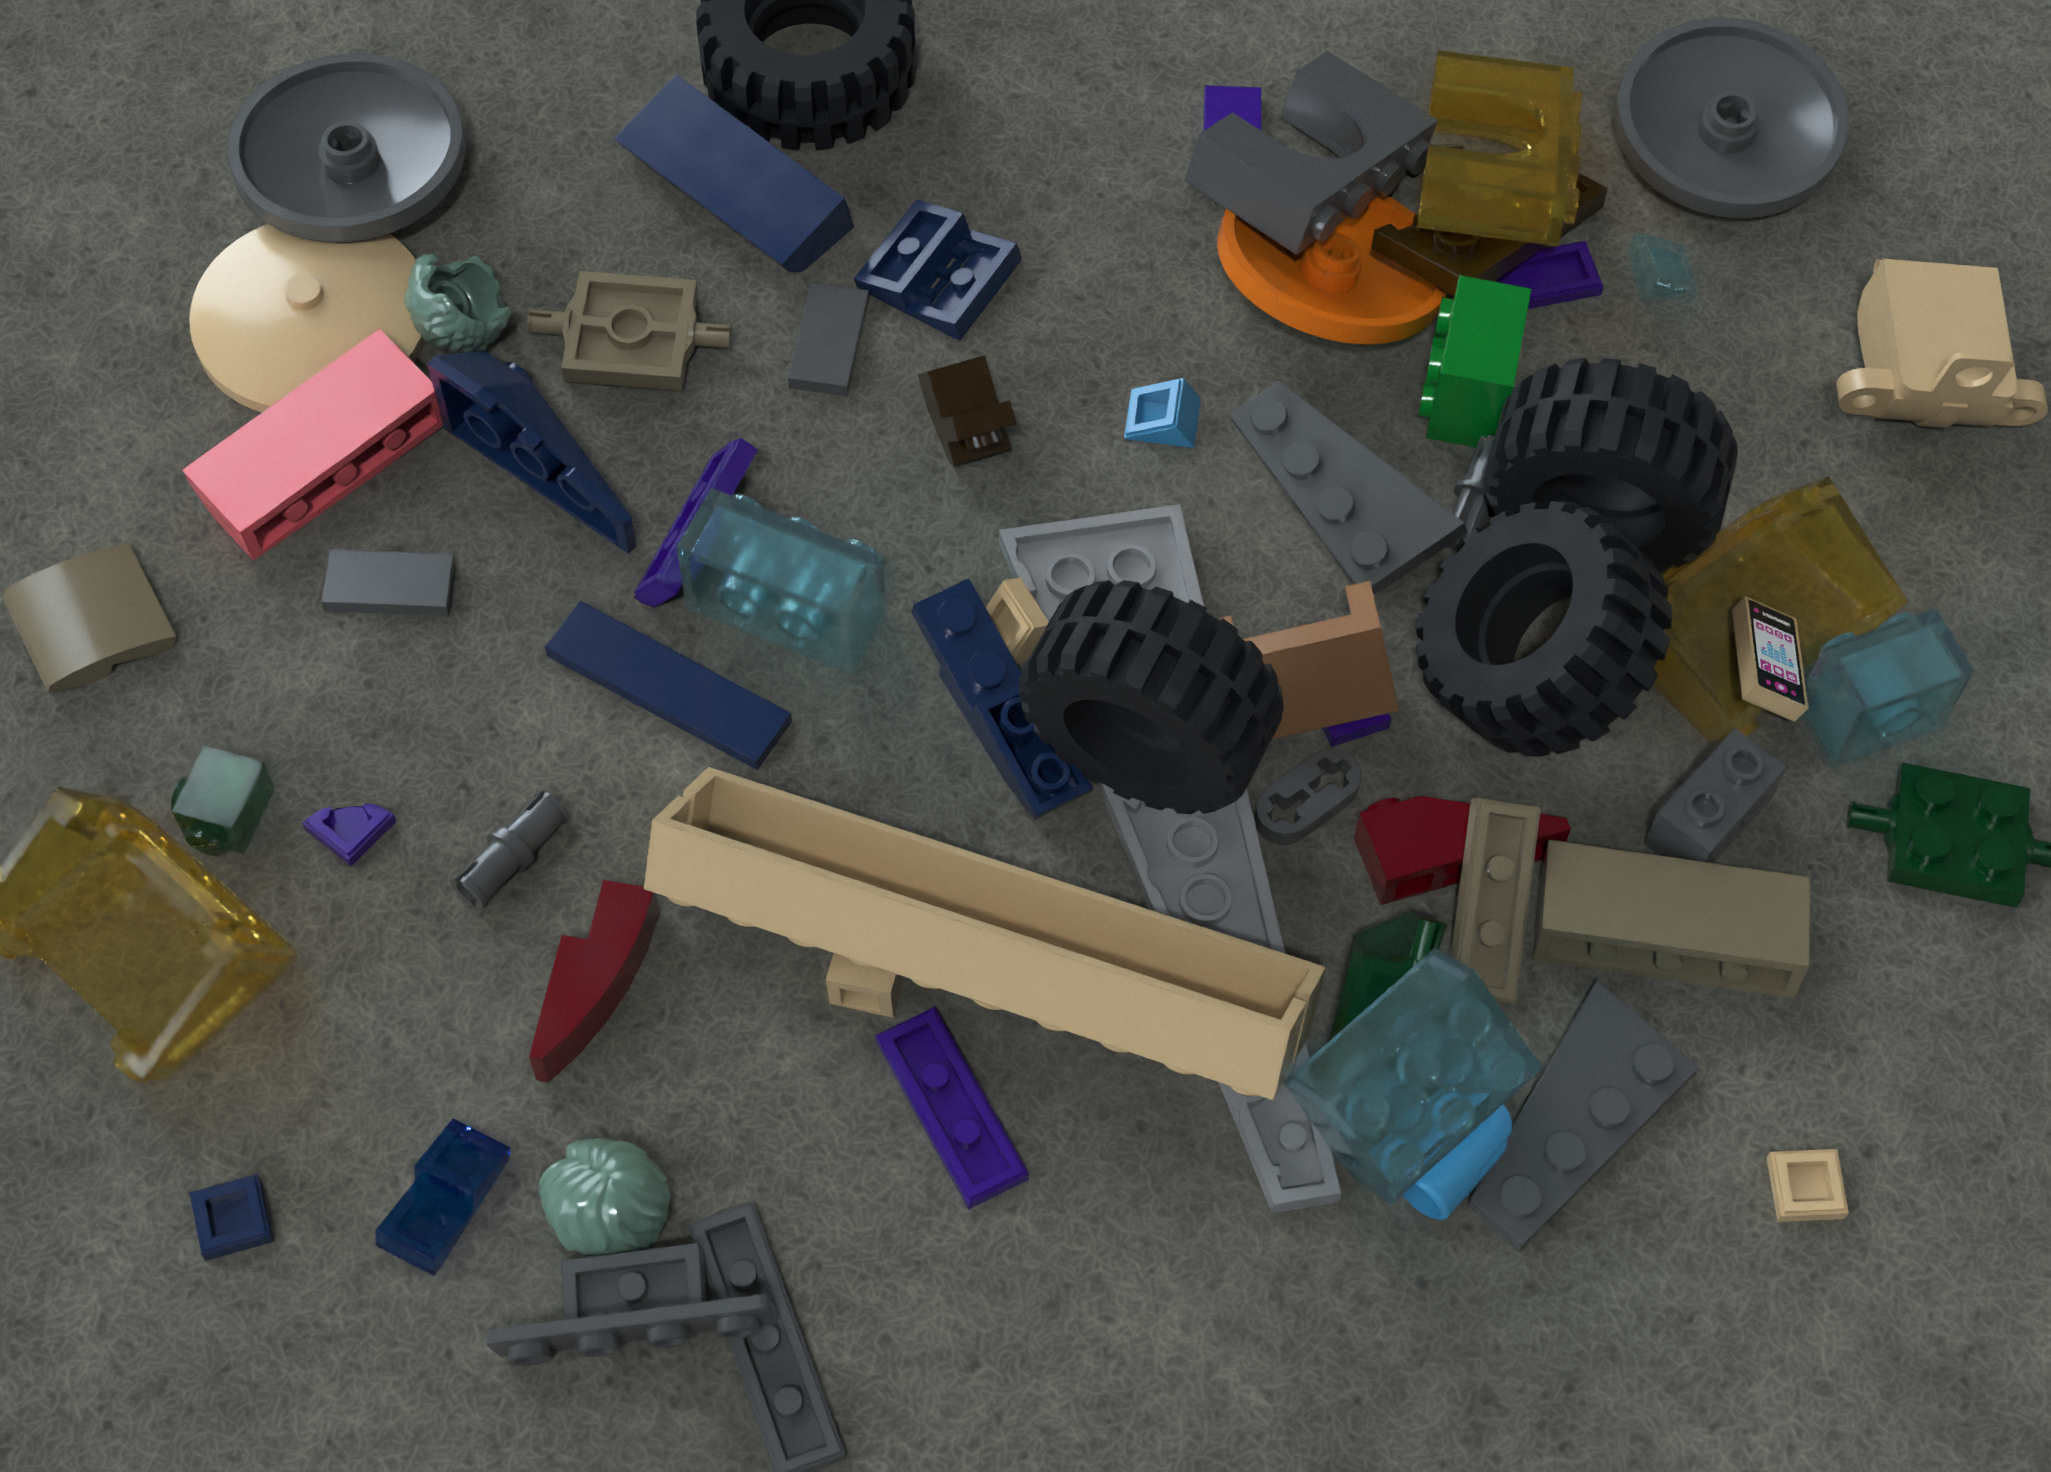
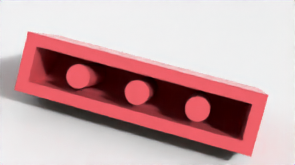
M378 329L182 469V471L211 515L254 561L443 427L432 381L381 329Z

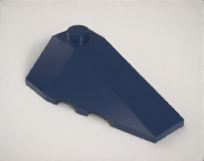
M486 351L436 355L427 363L443 426L446 431L629 554L636 547L631 515L541 396L529 375L520 366L513 362L504 364Z

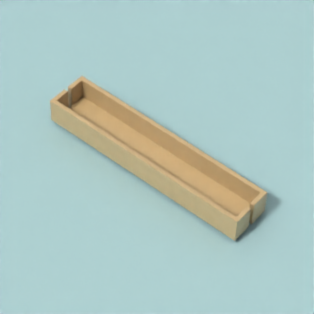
M711 767L705 769L684 789L683 797L677 796L652 820L644 889L666 896L677 905L702 908L725 916L737 925L745 927L755 926L788 937L791 942L799 946L818 947L847 957L859 966L880 968L910 978L921 987L930 989L940 988L973 999L975 1003L984 1008L992 1010L1002 1009L1035 1020L1039 1025L1049 1030L1068 1031L1098 1041L1109 1050L1122 1053L1130 1052L1163 1063L1170 1070L1177 1073L1196 1074L1229 1085L1234 1091L1243 1095L1262 1096L1274 1101L1290 1072L1292 1063L1294 1064L1310 1035L1326 967Z

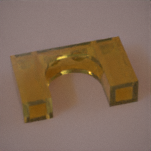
M1437 50L1428 105V114L1438 120L1434 131L1492 138L1508 143L1521 151L1500 154L1428 145L1420 190L1417 228L1559 246L1563 223L1574 224L1579 201V189L1576 188L1580 168V155H1577L1582 124L1578 123L1583 92L1573 91V67Z

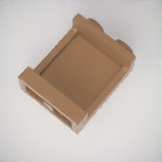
M1370 581L1345 586L1351 615L1243 639L1244 641H1252L1262 652L1263 663L1272 665L1277 674L1278 684L1281 686L1284 711L1282 713V720L1272 739L1399 711ZM1232 615L1219 618V621L1224 618L1234 626Z

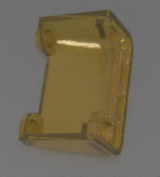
M1829 476L1782 492L1763 501L1717 533L1715 542L1701 555L1688 564L1679 568L1673 565L1662 573L1668 587V598L1666 600L1671 603L1672 624L1671 628L1664 629V633L1670 637L1665 660H1658L1654 670L1658 673V677L1653 686L1708 741L1724 740L1734 728L1748 736L1759 727L1755 717L1761 713L1763 708L1742 699L1732 609L1744 596L1797 619L1803 668L1837 642L1856 637L1858 642L1863 644L1880 636L1893 625L1889 616L1907 604L1908 600Z
M57 787L0 865V955L8 959H16L18 955L40 958L117 1030L110 1041V1046L116 1054L113 1062L125 1075L141 1083H147L149 1080L162 1081L170 1077L274 982L295 955L292 946L153 820L130 804L116 798Z

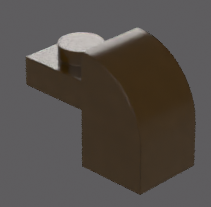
M985 355L918 374L927 410L951 465L955 466L1011 450L1005 427L1017 424L1010 400L998 402Z

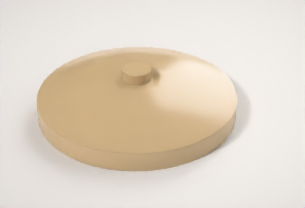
M268 224L250 231L225 248L204 272L194 292L189 317L190 333L201 366L213 383L227 396L248 408L264 412L378 329H381L415 363L425 342L422 335L413 326L411 314L406 309L404 299L406 289L408 288V278L416 259L391 234L367 240L337 243L295 237L279 231Z

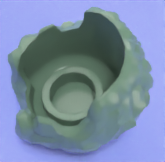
M423 254L419 256L411 268L404 303L406 309L411 314L414 328L422 335L424 342L444 354L477 352L487 349L488 344H492L500 337L511 316L509 307H505L504 302L500 300L501 287L498 280L494 277L493 269L489 265L484 264L479 256H472L464 261H456L439 266L433 265L439 261L436 254Z
M587 1138L571 1142L566 1147L567 1158L551 1164L543 1172L539 1182V1195L542 1208L546 1213L545 1218L548 1224L554 1228L559 1241L568 1251H577L582 1255L602 1256L648 1250L651 1244L657 1241L659 1233L663 1231L669 1219L668 1208L671 1194L668 1190L667 1178L663 1171L648 1157L647 1151L630 1142L602 1138Z

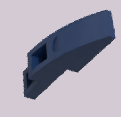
M968 578L913 604L911 613L940 664L938 673L1004 781L1030 815L1037 819L1090 793L1093 788L1088 779L1082 776L1083 772L1073 764L1067 765L1055 755V749L1050 744H1044L1034 733V723L1027 722L1022 711V702L1019 695V678L1022 673L970 579Z

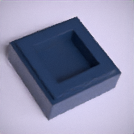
M258 1174L189 1192L201 1254L205 1261L274 1242L262 1183Z

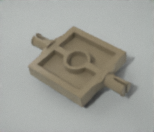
M579 271L575 295L564 312L530 308L527 320L529 334L563 335L565 349L561 371L564 382L683 391L687 361L693 354L696 346L726 348L730 350L733 335L732 324L697 322L695 313L698 300L697 280Z

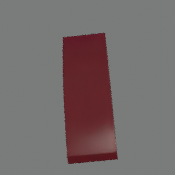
M603 880L588 939L561 935L529 1054L536 1080L550 1082L570 1064L607 1023L629 990L648 951L660 915L656 893L645 890L644 886Z

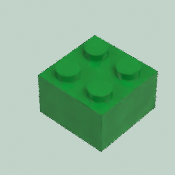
M1459 275L1454 299L1442 297L1418 416L1429 418L1426 433L1427 439L1476 448L1478 439L1481 436L1485 438L1488 435L1495 436L1505 400L1512 394L1531 288Z

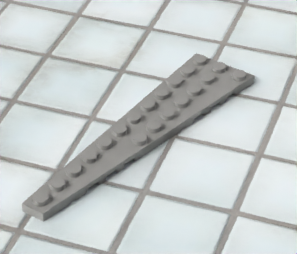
M1180 504L999 530V545L1012 577H1021L1049 622L1058 605L1063 602L1068 594L1083 586L1110 580L1114 585L1123 580L1140 582L1142 588L1150 590L1157 586L1172 591L1173 597L1188 603L1191 599L1204 606ZM1100 782L1097 784L1149 910L1285 953L1247 788L1243 796L1224 808L1206 814L1198 810L1189 815L1177 814L1174 809L1167 807L1162 811L1146 807L1143 801L1135 798L1127 800L1114 794V790ZM1306 1042L1294 1064L1292 1063L1290 1072L1274 1101L1262 1096L1240 1094L1230 1088L1229 1085L1219 1082L1272 1214L1339 1203L1342 1193Z

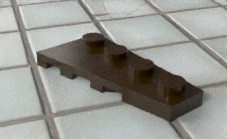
M1560 163L1504 183L1501 194L1482 195L1478 192L1461 198L1459 209L1441 215L1435 209L1416 214L1413 218V224L1398 230L1392 224L1374 229L1371 249L1435 284L1444 292L1455 296L1459 275L1496 281L1603 208L1608 188Z

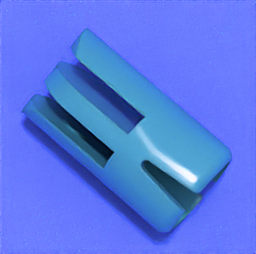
M1492 1097L1470 1098L1467 1103L1459 1104L1453 1108L1420 1144L1395 1176V1183L1399 1192L1416 1210L1431 1219L1438 1221L1447 1219L1497 1163L1504 1153L1508 1137L1512 1133L1511 1116L1504 1104Z

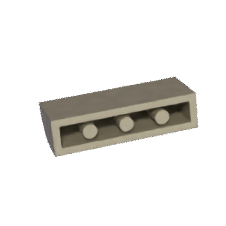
M1548 840L1537 895L1532 961L1795 998L1809 968L1810 877Z

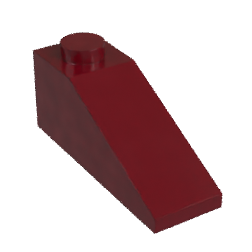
M1419 796L1400 801L1398 798H1387L1372 804L1364 812L1360 813L1354 840L1380 905L1460 883L1471 803ZM1540 814L1534 862L1544 859L1548 840L1567 841L1571 831L1567 818Z

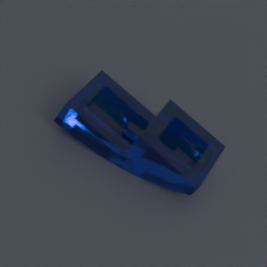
M452 1118L414 1165V1183L375 1230L376 1246L435 1276L505 1167L510 1157L511 1147Z

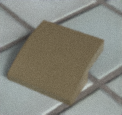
M129 542L62 561L40 570L3 590L2 598L48 693L93 684L110 676L113 664L155 656L174 647L176 635Z

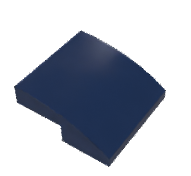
M916 199L855 276L854 282L857 288L869 290V295L952 338L961 340L1021 262L1022 257L1017 243L970 230L963 212ZM953 258H955V261L951 264V266L949 268H946L950 261ZM939 278L940 280H939L938 283L934 286V288H933V289L930 288V287L933 285V283L936 281V279Z

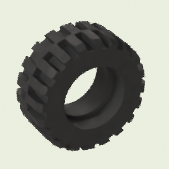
M701 0V4L697 8L696 26L703 83L708 89V97L768 142L771 138L780 139L781 147L784 149L799 150L800 143H815V150L831 149L832 140L844 137L847 144L862 139L866 126L869 125L876 131L890 120V109L898 111L908 97L907 88L913 85L916 72L915 9L912 7V0ZM800 24L827 25L851 36L847 42L827 52L811 55L789 54L773 49L763 43L764 40L775 32Z
M1586 358L1572 359L1565 363L1563 367H1559L1554 363L1540 369L1534 375L1528 376L1514 387L1512 394L1506 398L1485 470L1484 485L1487 490L1486 496L1495 515L1510 510L1516 514L1520 512V505L1542 501L1548 505L1552 501H1567L1576 503L1580 508L1589 507L1608 520L1654 562V568L1662 573L1670 568L1671 565L1679 568L1688 564L1715 542L1717 533L1721 530L1738 456L1737 441L1723 412H1716L1717 408L1713 400L1702 391L1694 393L1690 390L1687 381L1675 375H1672L1670 378L1656 373L1655 367L1641 363L1638 364V367L1622 365L1621 359L1603 358L1600 363H1589Z
M1544 501L1520 505L1519 513L1515 514L1511 510L1504 511L1490 518L1492 525L1483 531L1475 528L1462 539L1465 542L1463 548L1455 556L1449 553L1440 565L1443 573L1437 583L1430 582L1424 595V603L1427 604L1426 612L1419 613L1416 633L1422 642L1416 644L1418 666L1423 671L1424 683L1429 692L1440 701L1443 707L1495 747L1508 753L1520 752L1524 756L1542 757L1549 755L1550 749L1556 754L1580 748V741L1585 738L1590 741L1598 740L1610 732L1608 727L1610 723L1618 717L1625 720L1637 708L1633 703L1643 689L1648 692L1650 691L1658 677V673L1654 670L1658 660H1665L1670 637L1664 633V629L1671 628L1672 610L1671 603L1666 600L1668 598V587L1663 575L1654 568V562L1601 514L1589 507L1580 508L1576 503L1567 501H1552L1549 505ZM1572 595L1568 611L1551 638L1529 656L1514 662L1518 645L1531 623L1549 606Z
M1110 580L1098 581L1068 594L1063 602L1058 605L1019 678L1020 701L1022 702V711L1027 722L1034 723V733L1044 744H1050L1055 749V755L1065 764H1073L1083 772V777L1096 785L1100 782L1114 790V794L1127 800L1135 798L1145 802L1146 807L1161 811L1167 807L1174 809L1177 814L1189 815L1198 810L1203 814L1215 812L1236 802L1243 796L1282 720V713L1284 711L1281 686L1278 684L1277 674L1272 665L1263 663L1262 652L1252 641H1244L1237 635L1238 629L1224 618L1220 621L1206 613V607L1191 599L1187 603L1173 597L1172 591L1157 586L1150 590L1142 588L1140 582L1126 580L1116 585Z

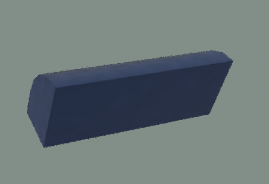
M677 74L614 138L624 149L788 272H802L854 228L846 200L843 196Z

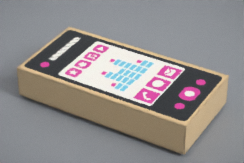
M1744 596L1732 609L1742 699L1795 722L1809 709L1797 619Z

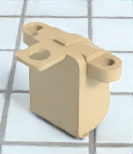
M1894 259L1876 260L1873 269L1874 274L1862 291L1857 311L1858 335L1865 368L1850 370L1837 379L1838 402L1842 411L1855 415H1868L1877 419L1913 421L1918 426L1948 428L1952 424L1985 427L1994 425L2025 426L2038 422L2046 416L2048 405L2044 386L2038 381L2016 378L1998 268Z

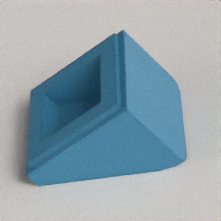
M1184 378L1131 389L1124 439L1194 448L1201 398Z

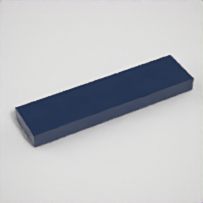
M579 601L545 646L547 657L756 770L759 769L792 723L791 713L582 601Z

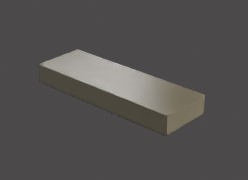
M1473 798L1471 799L1449 970L1473 974L1485 981L1480 997L1481 1000L1516 1004L1541 807Z

